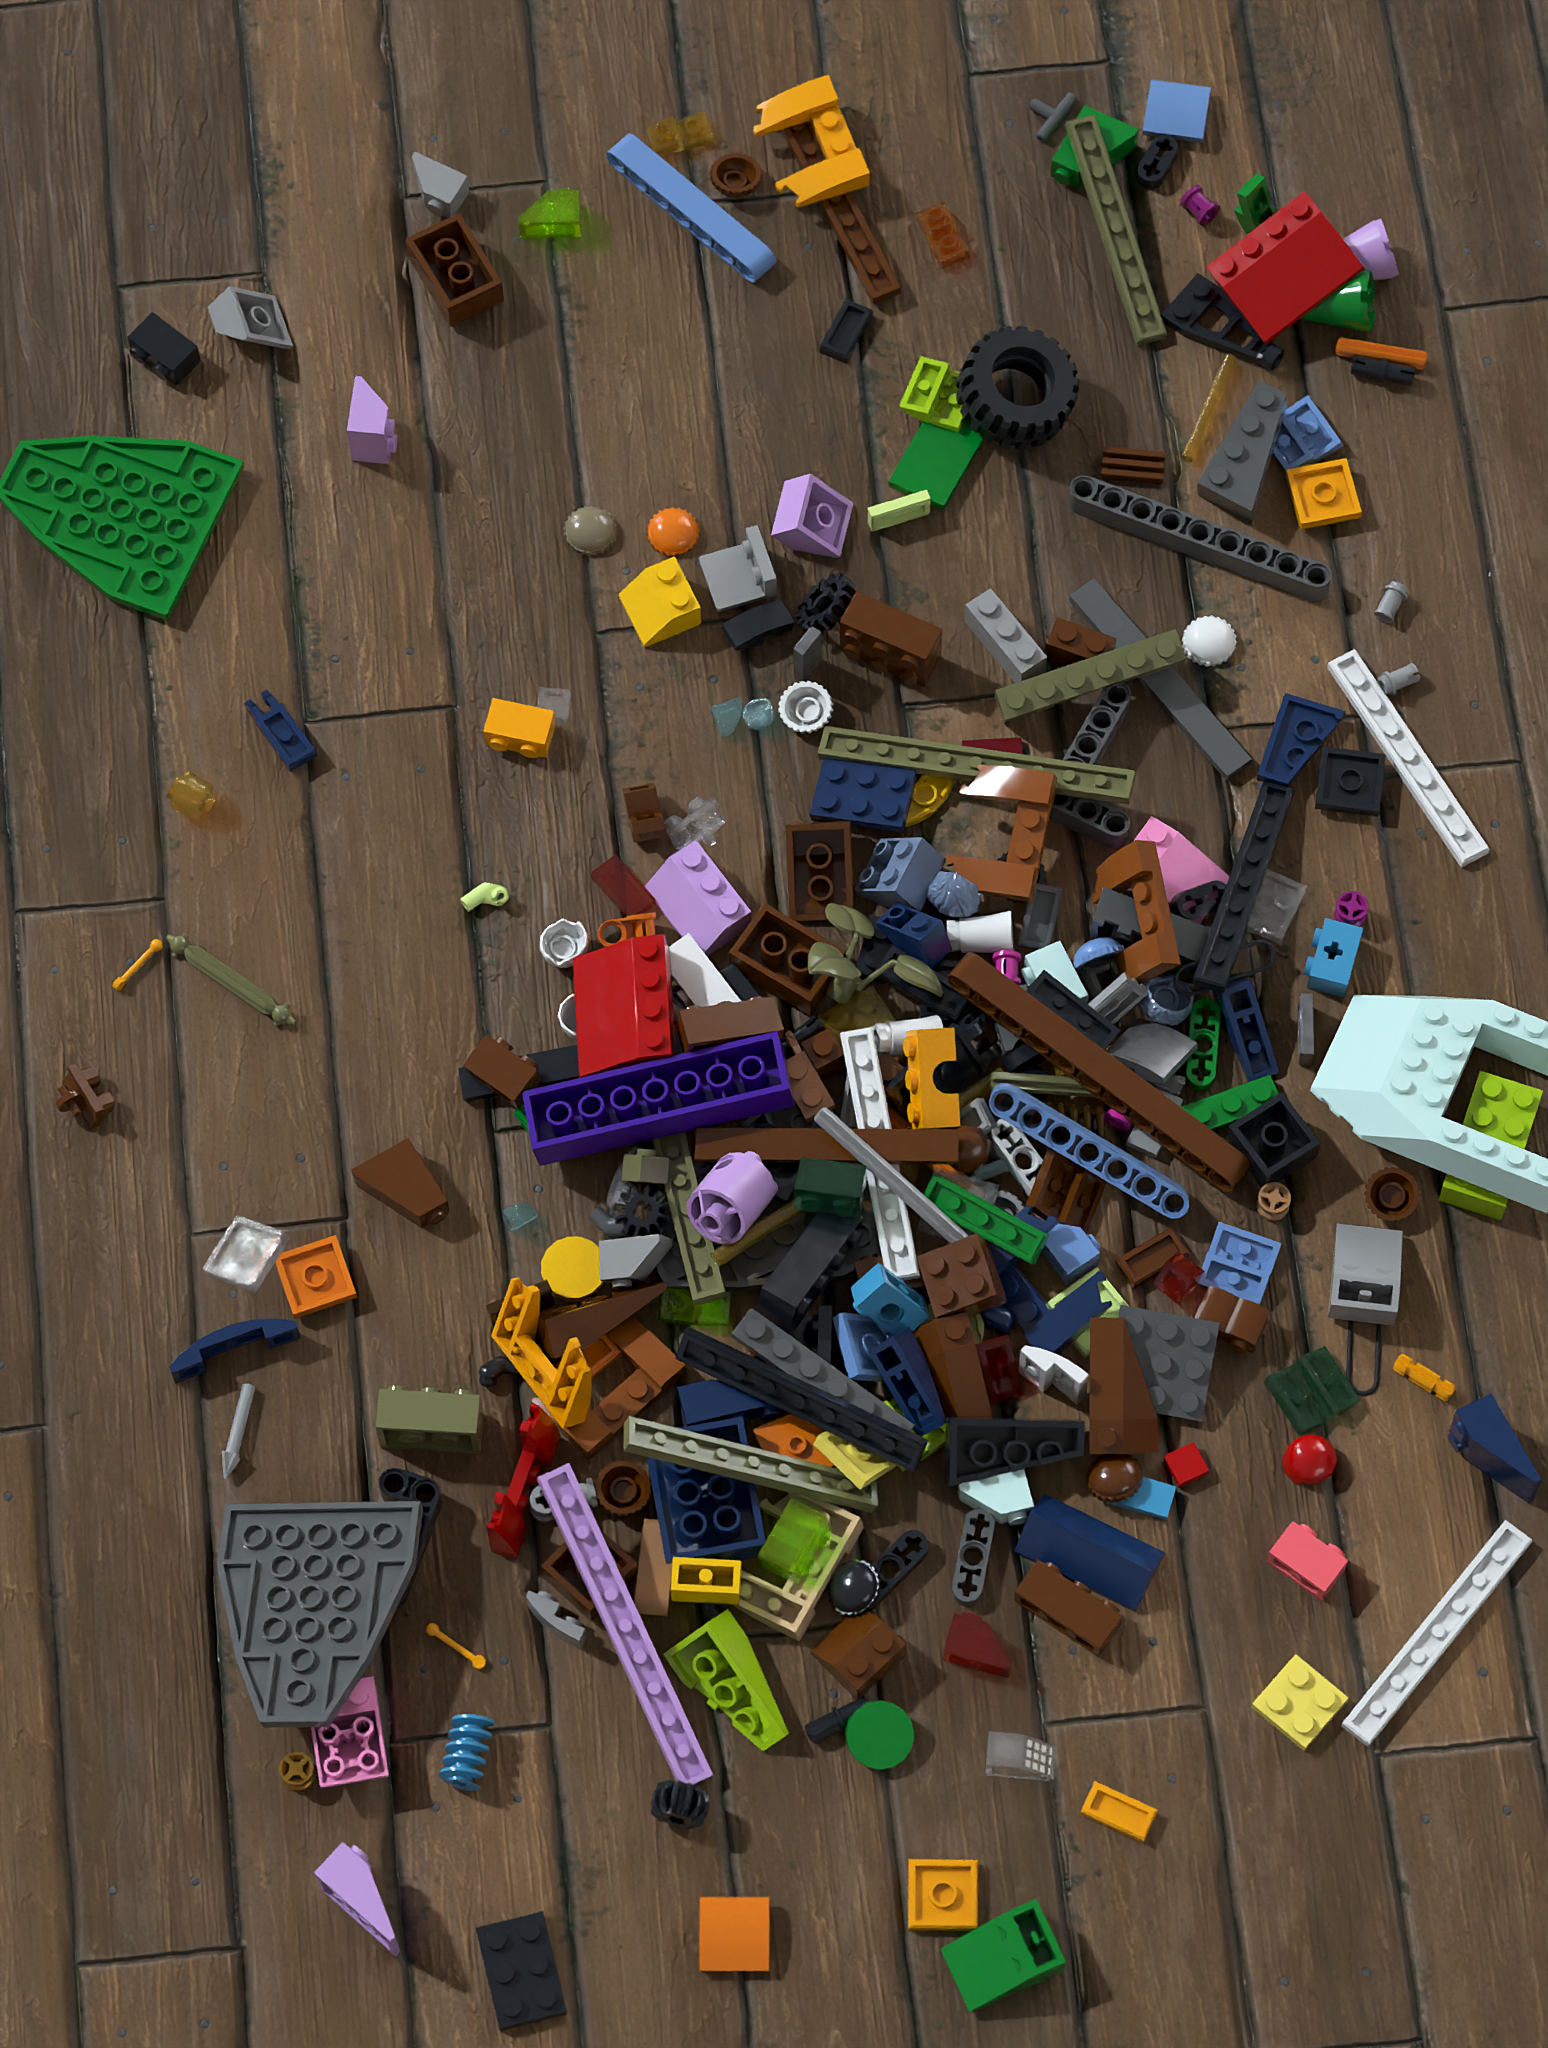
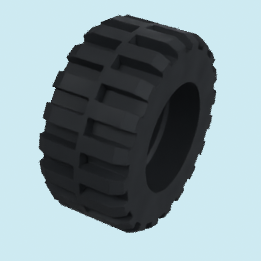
M1018 325L1015 330H1012L1011 326L1000 327L998 333L992 330L985 334L982 340H978L974 344L961 367V372L956 382L958 389L956 400L959 405H963L960 413L964 420L969 419L971 421L969 427L975 433L980 431L985 435L983 439L987 442L997 441L999 442V447L1009 449L1010 445H1015L1016 450H1026L1029 444L1034 448L1041 446L1045 440H1051L1057 435L1075 407L1078 399L1077 393L1080 389V380L1075 378L1078 373L1076 364L1069 362L1071 355L1066 348L1061 350L1058 347V340L1054 337L1048 339L1043 336L1044 331L1035 329L1034 332L1028 331L1027 326ZM1004 369H1013L1025 373L1040 388L1043 402L1034 406H1020L1011 403L997 391L993 383L992 373Z

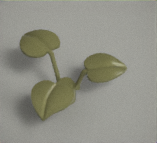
M835 903L827 905L825 914L830 923L838 929L852 934V941L845 958L837 948L823 942L814 943L808 954L809 974H824L833 977L826 987V993L833 1000L839 1003H847L855 990L862 992L867 984L890 968H894V972L905 981L930 991L940 998L942 997L943 990L935 972L926 963L908 955H900L897 961L890 960L861 981V972L850 960L859 936L867 939L873 937V924L864 914L851 907Z

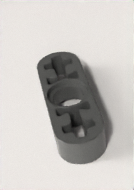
M985 1509L970 1511L964 1522L952 1583V1596L962 1606H972L982 1596L995 1529L994 1517ZM978 1518L984 1519V1525L989 1526V1528L982 1529L980 1542L974 1540L975 1526L970 1525L971 1523H976ZM970 1549L980 1551L983 1555L982 1562L975 1566L967 1564L963 1558L965 1552ZM967 1573L973 1574L972 1589L977 1590L976 1592H970L969 1597L963 1596V1591L958 1589V1587H964Z

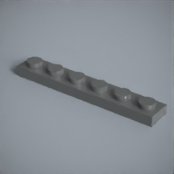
M750 1308L732 1332L731 1338L767 1364L910 1432L913 1429V1423L753 1308Z

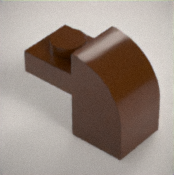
M654 783L623 788L622 791L633 843L665 837L664 819L660 812L657 790Z

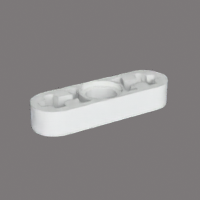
M1000 1119L996 1121L997 1127L987 1133V1138L992 1139V1148L1029 1197L1037 1175L1028 1180L1027 1176L1031 1175L1036 1169L1040 1170L1043 1159L1020 1129ZM1007 1129L1010 1135L1007 1139L1000 1140L997 1136L1000 1130L1005 1131ZM1018 1142L1020 1146L1016 1147L1009 1154L1007 1150ZM1024 1153L1029 1156L1031 1160L1030 1169L1024 1170L1017 1166L1015 1162L1016 1154Z

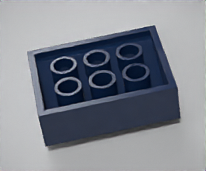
M743 1417L679 1428L748 1446ZM647 1457L666 1564H672L673 1557L741 1561L767 1556L755 1484Z

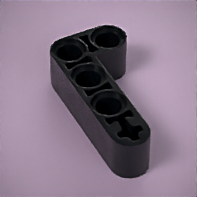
M389 1468L382 1472L378 1482L382 1499L385 1502L419 1501L418 1497L423 1492L435 1494V1497L430 1502H421L423 1506L421 1524L424 1527L420 1531L416 1568L397 1608H400L408 1599L443 1501L439 1485L436 1481L403 1469ZM392 1482L403 1484L402 1489L398 1492L392 1493L386 1490L387 1486Z

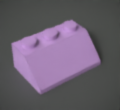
M697 840L671 855L644 886V890L682 938L689 933L706 956L741 935L752 921L751 910Z

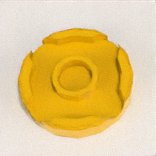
M565 1237L555 1241L546 1250L541 1260V1276L543 1281H548L552 1294L555 1297L565 1301H582L593 1293L596 1294L602 1288L604 1281L600 1280L599 1247L593 1241L583 1237Z

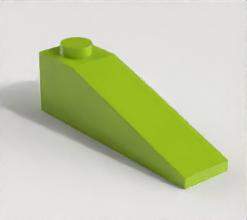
M728 1609L663 1654L680 1680L692 1690L695 1687L708 1699L707 1704L714 1710L719 1708L732 1719V1725L762 1751H765L789 1734L751 1644Z

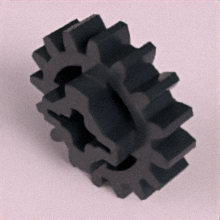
M841 572L837 575L831 573L827 580L821 578L816 586L813 585L811 587V592L803 596L802 604L797 607L800 610L795 615V618L798 619L797 624L806 632L813 626L821 631V635L825 628L828 631L832 630L836 622L840 623L841 617L853 599L852 596L857 591L854 588L855 584Z

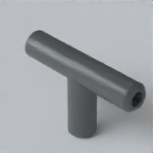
M1067 93L1056 109L1036 98L1032 99L1029 109L1047 119L1036 134V138L1040 142H1046L1076 103L1077 96L1075 94Z

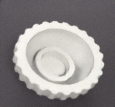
M1204 616L1203 618H1197L1196 621H1192L1191 625L1187 626L1182 638V647L1185 649L1184 653L1194 663L1197 662L1199 665H1205L1206 667L1209 665H1220L1223 661L1226 662L1228 657L1230 658L1234 652L1237 643L1235 640L1236 634H1234V629L1231 628V625L1226 623V620L1214 616Z
M801 681L800 683H794L793 686H789L788 690L783 692V696L780 697L781 701L778 703L780 706L778 711L781 713L780 717L784 724L795 732L800 731L802 734L805 732H816L819 728L822 729L824 724L828 723V719L832 717V697L828 695L829 692L822 685H818L816 682Z

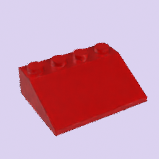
M1305 191L1206 266L1216 284L1265 344H1268L1365 269L1330 221Z
M664 934L629 938L573 958L579 1078L676 1055L670 949Z

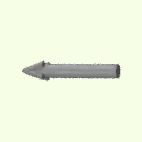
M251 1384L242 1385L226 1451H222L224 1479L229 1477L241 1460L239 1458V1450L255 1391V1386Z

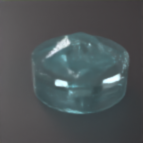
M756 698L746 704L742 716L751 729L759 730L766 728L774 721L776 711L768 699Z

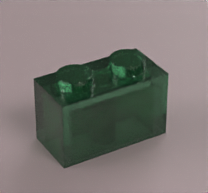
M801 1157L794 1188L795 1208L808 1212L818 1211L833 1213L839 1216L860 1217L867 1186V1166Z

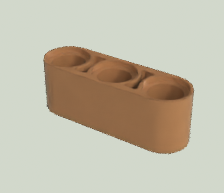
M644 1518L634 1605L639 1614L668 1617L671 1600L672 1564H666L659 1521Z

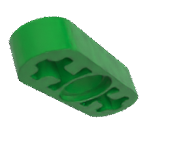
M1200 999L1195 1002L1190 1016L1189 1038L1193 1041L1199 1038H1206L1212 1043V1048L1209 1051L1200 1052L1196 1050L1187 1059L1186 1083L1192 1090L1198 1092L1210 1089L1214 1084L1216 1075L1220 1008L1211 999ZM1204 1009L1209 1010V1015H1211L1208 1019L1207 1029H1201L1202 1016L1200 1014ZM1199 1061L1205 1062L1204 1075L1206 1076L1204 1081H1198L1197 1075H1194L1197 1074Z

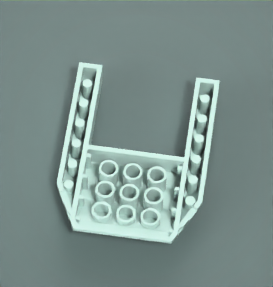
M1354 995L1310 1091L1320 1101L1327 1103L1330 1110L1338 1118L1341 1116L1353 1126L1352 1131L1360 1139L1547 1213L1548 1159L1446 1119L1443 1116L1474 1047L1548 1076V1022L1494 1000L1436 996Z

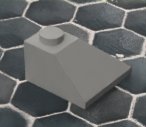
M229 286L207 307L217 333L285 349L293 347L275 295Z

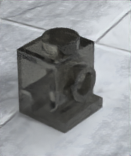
M1114 955L1084 964L1077 974L1088 994V1000L1091 1002L1102 992L1101 986L1106 989L1121 975Z

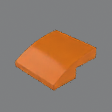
M700 1897L699 1971H769V1897Z

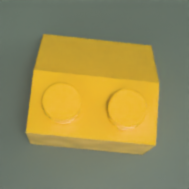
M675 556L645 568L618 594L644 648L701 625L700 605Z

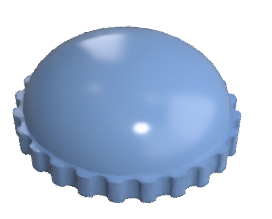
M1112 938L1093 939L1083 944L1077 950L1072 965L1077 972L1094 969L1105 965L1125 950V948Z

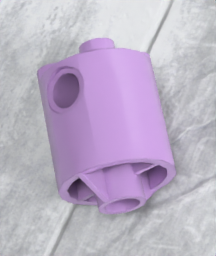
M747 1151L745 1154L740 1152L728 1153L720 1158L690 1195L687 1201V1215L696 1230L710 1241L720 1244H733L744 1236L771 1202L773 1196L778 1191V1186L773 1180L771 1173L763 1165L760 1156L755 1152Z

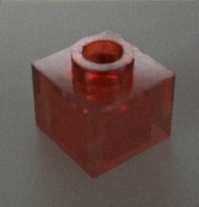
M1178 1251L1166 1261L1153 1285L1177 1304H1180L1191 1295L1204 1270Z

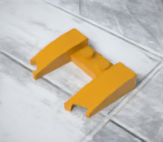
M829 75L805 82L757 105V113H762L761 125H754L755 138L810 121L826 160L776 182V189L779 193L782 194L789 188L799 196L795 201V206L798 208L867 187L870 184V172L860 148L857 149L838 106L839 99Z
M518 1277L513 1278L510 1281L491 1337L562 1429L585 1422L590 1405L592 1383L591 1370L580 1349L579 1340L577 1337L569 1339L560 1366L556 1369L544 1355L541 1347L534 1342L540 1315V1290L534 1285L527 1287Z

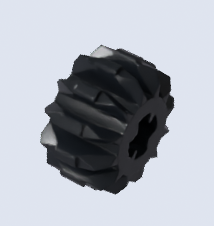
M634 1185L631 1187L632 1198L625 1192L620 1194V1198L625 1204H615L614 1210L623 1214L615 1217L614 1221L615 1224L627 1223L621 1230L623 1235L628 1234L631 1229L635 1230L633 1237L640 1236V1232H644L645 1236L652 1235L651 1228L656 1233H663L664 1228L658 1222L668 1223L670 1216L660 1213L669 1208L668 1202L657 1204L662 1197L661 1191L656 1192L651 1197L649 1196L651 1186L646 1185L644 1193L639 1194L638 1187ZM638 1206H644V1210L646 1208L650 1210L646 1220H640V1216L635 1218L633 1215L636 1213Z
M666 1780L665 1782L657 1783L651 1800V1814L659 1822H665L669 1826H677L680 1829L682 1827L692 1829L702 1826L708 1813L709 1794L699 1786L684 1783L680 1780L678 1782Z

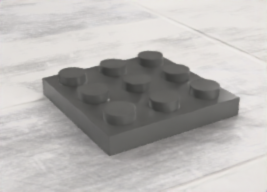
M1120 1305L1118 1317H1124L1156 1413L1202 1421L1220 1322Z

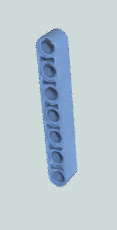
M627 134L606 152L607 160L616 171L749 282L755 283L776 264L777 260L774 253L763 242L633 134Z
M1001 1083L993 1088L989 1099V1107L996 1116L1166 1217L1172 1219L1180 1218L1188 1211L1189 1193L1181 1184L1009 1083ZM1000 1093H1008L1012 1096L1014 1103L1009 1107H1001L997 1104L995 1097ZM1028 1110H1036L1041 1114L1042 1120L1037 1124H1030L1024 1119V1113ZM1062 1126L1067 1128L1070 1132V1137L1065 1141L1056 1140L1052 1135V1131L1056 1127ZM1087 1143H1091L1098 1148L1099 1153L1093 1158H1088L1081 1153L1080 1148ZM1115 1160H1120L1126 1164L1127 1170L1123 1174L1116 1175L1110 1171L1109 1164ZM1149 1177L1156 1185L1150 1191H1143L1137 1186L1139 1179ZM1171 1194H1177L1183 1198L1184 1203L1178 1208H1171L1166 1204L1165 1199Z

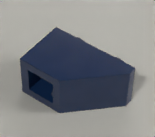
M898 902L876 921L877 927L898 949L926 963L931 969L953 950L942 920Z

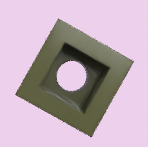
M637 1149V1155L624 1154L622 1181L667 1184L669 1158L657 1157V1150Z

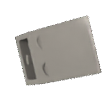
M1337 1223L1327 1318L1394 1326L1399 1303L1403 1231Z

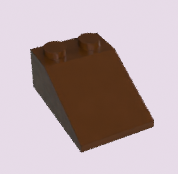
M851 821L786 824L789 917L795 921L828 920L825 908L829 903L848 906L854 909Z

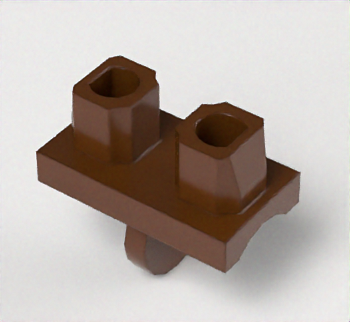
M77 1063L67 1066L69 1073L62 1081L64 1086L58 1089L62 1097L56 1103L57 1108L61 1112L71 1111L74 1117L81 1114L90 1129L99 1126L101 1117L112 1112L114 1109L115 1100L108 1091L95 1095L92 1089L99 1086L101 1079L94 1066L82 1069L78 1067Z

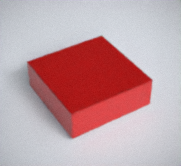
M1194 1442L1164 1455L1163 1460L1178 1488L1209 1474V1469Z

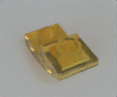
M704 110L678 121L671 116L645 127L652 149L656 154L684 151L716 141Z

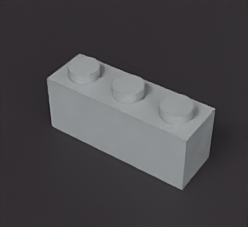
M991 588L965 604L964 622L1014 683L1046 673L1047 656Z

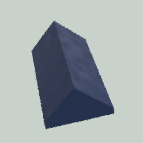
M1045 1493L1030 1512L1014 1550V1553L1034 1563L1037 1559L1044 1564L1046 1562L1053 1563L1062 1570V1576L1073 1582L1079 1581L1091 1591L1134 1612L1138 1609L1165 1556V1552Z

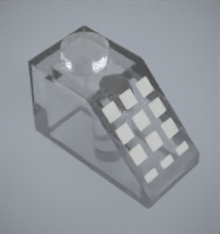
M989 1731L985 1775L1053 1781L1056 1746L1024 1734Z

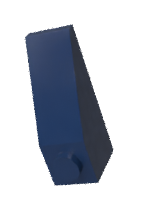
M1241 978L1228 983L1224 994L1212 991L1215 1001L1220 1008L1221 1020L1247 1081L1251 1082L1267 1075L1271 1076L1280 1073L1251 980Z
M909 1327L885 1339L868 1351L906 1419L914 1424L913 1431L916 1435L922 1437L947 1423L926 1356Z

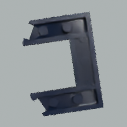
M1026 1206L1015 1215L1017 1218L1045 1233L1050 1232L1060 1222L1053 1215H1049L1046 1221L1030 1215L1034 1208L1031 1206ZM988 1241L1008 1303L1003 1305L1012 1313L1015 1320L1026 1332L1024 1336L1033 1347L1060 1355L1090 1327L1091 1317L1102 1316L1112 1306L1111 1301L1103 1303L1101 1301L1097 1284L1106 1281V1277L1102 1271H1098L1052 1309L1015 1264L1021 1258Z

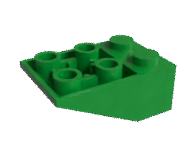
M1037 1899L1003 1913L941 1948L943 1957L969 2013L1065 1971L1066 1965L1064 1956Z

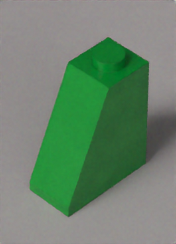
M1084 105L1077 119L1096 115L1112 165L1135 150L1139 129ZM1067 134L1052 159L1051 177L1055 178L1060 184L1070 185L1078 189L1084 183Z

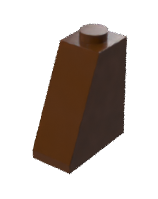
M409 1138L351 1169L357 1187L420 1228L428 1224L430 1226L438 1224L450 1212L446 1197Z

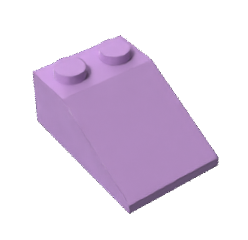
M342 1842L314 1872L318 1885L327 1896L396 1957L400 1953V1949L370 1871L372 1866L367 1862L369 1858L357 1846L353 1845L350 1849Z

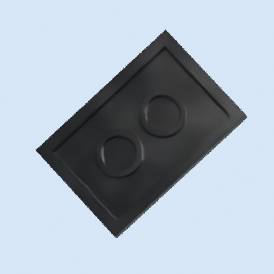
M543 1911L476 1928L500 2031L568 2014Z

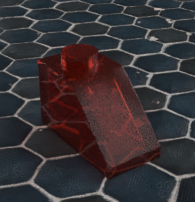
M963 1612L962 1615L954 1613L943 1652V1661L1009 1678L1011 1661L988 1622L982 1621V1618L974 1613Z

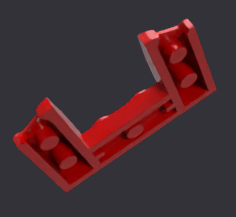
M531 1403L529 1409L531 1418L528 1417L527 1421H522L519 1429L523 1450L507 1494L496 1492L493 1502L496 1503L497 1510H494L491 1522H487L486 1525L491 1552L516 1560L528 1530L523 1518L529 1503V1497L526 1496L529 1485H535L539 1477L541 1467L537 1464L550 1468L561 1438L553 1420L539 1405Z

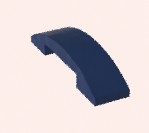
M256 1319L235 1323L216 1330L189 1346L169 1366L174 1382L178 1383L205 1373L206 1369L203 1360L265 1338L269 1349L300 1339L297 1324L295 1321L285 1319Z

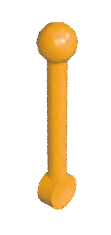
M154 939L150 944V948L122 977H118L114 981L112 987L117 991L121 990L126 981L154 952H159L163 948L161 940Z
M430 1623L427 1625L426 1633L428 1635L437 1636L472 1661L475 1669L481 1670L485 1667L486 1660L483 1656H475L441 1632L437 1624Z

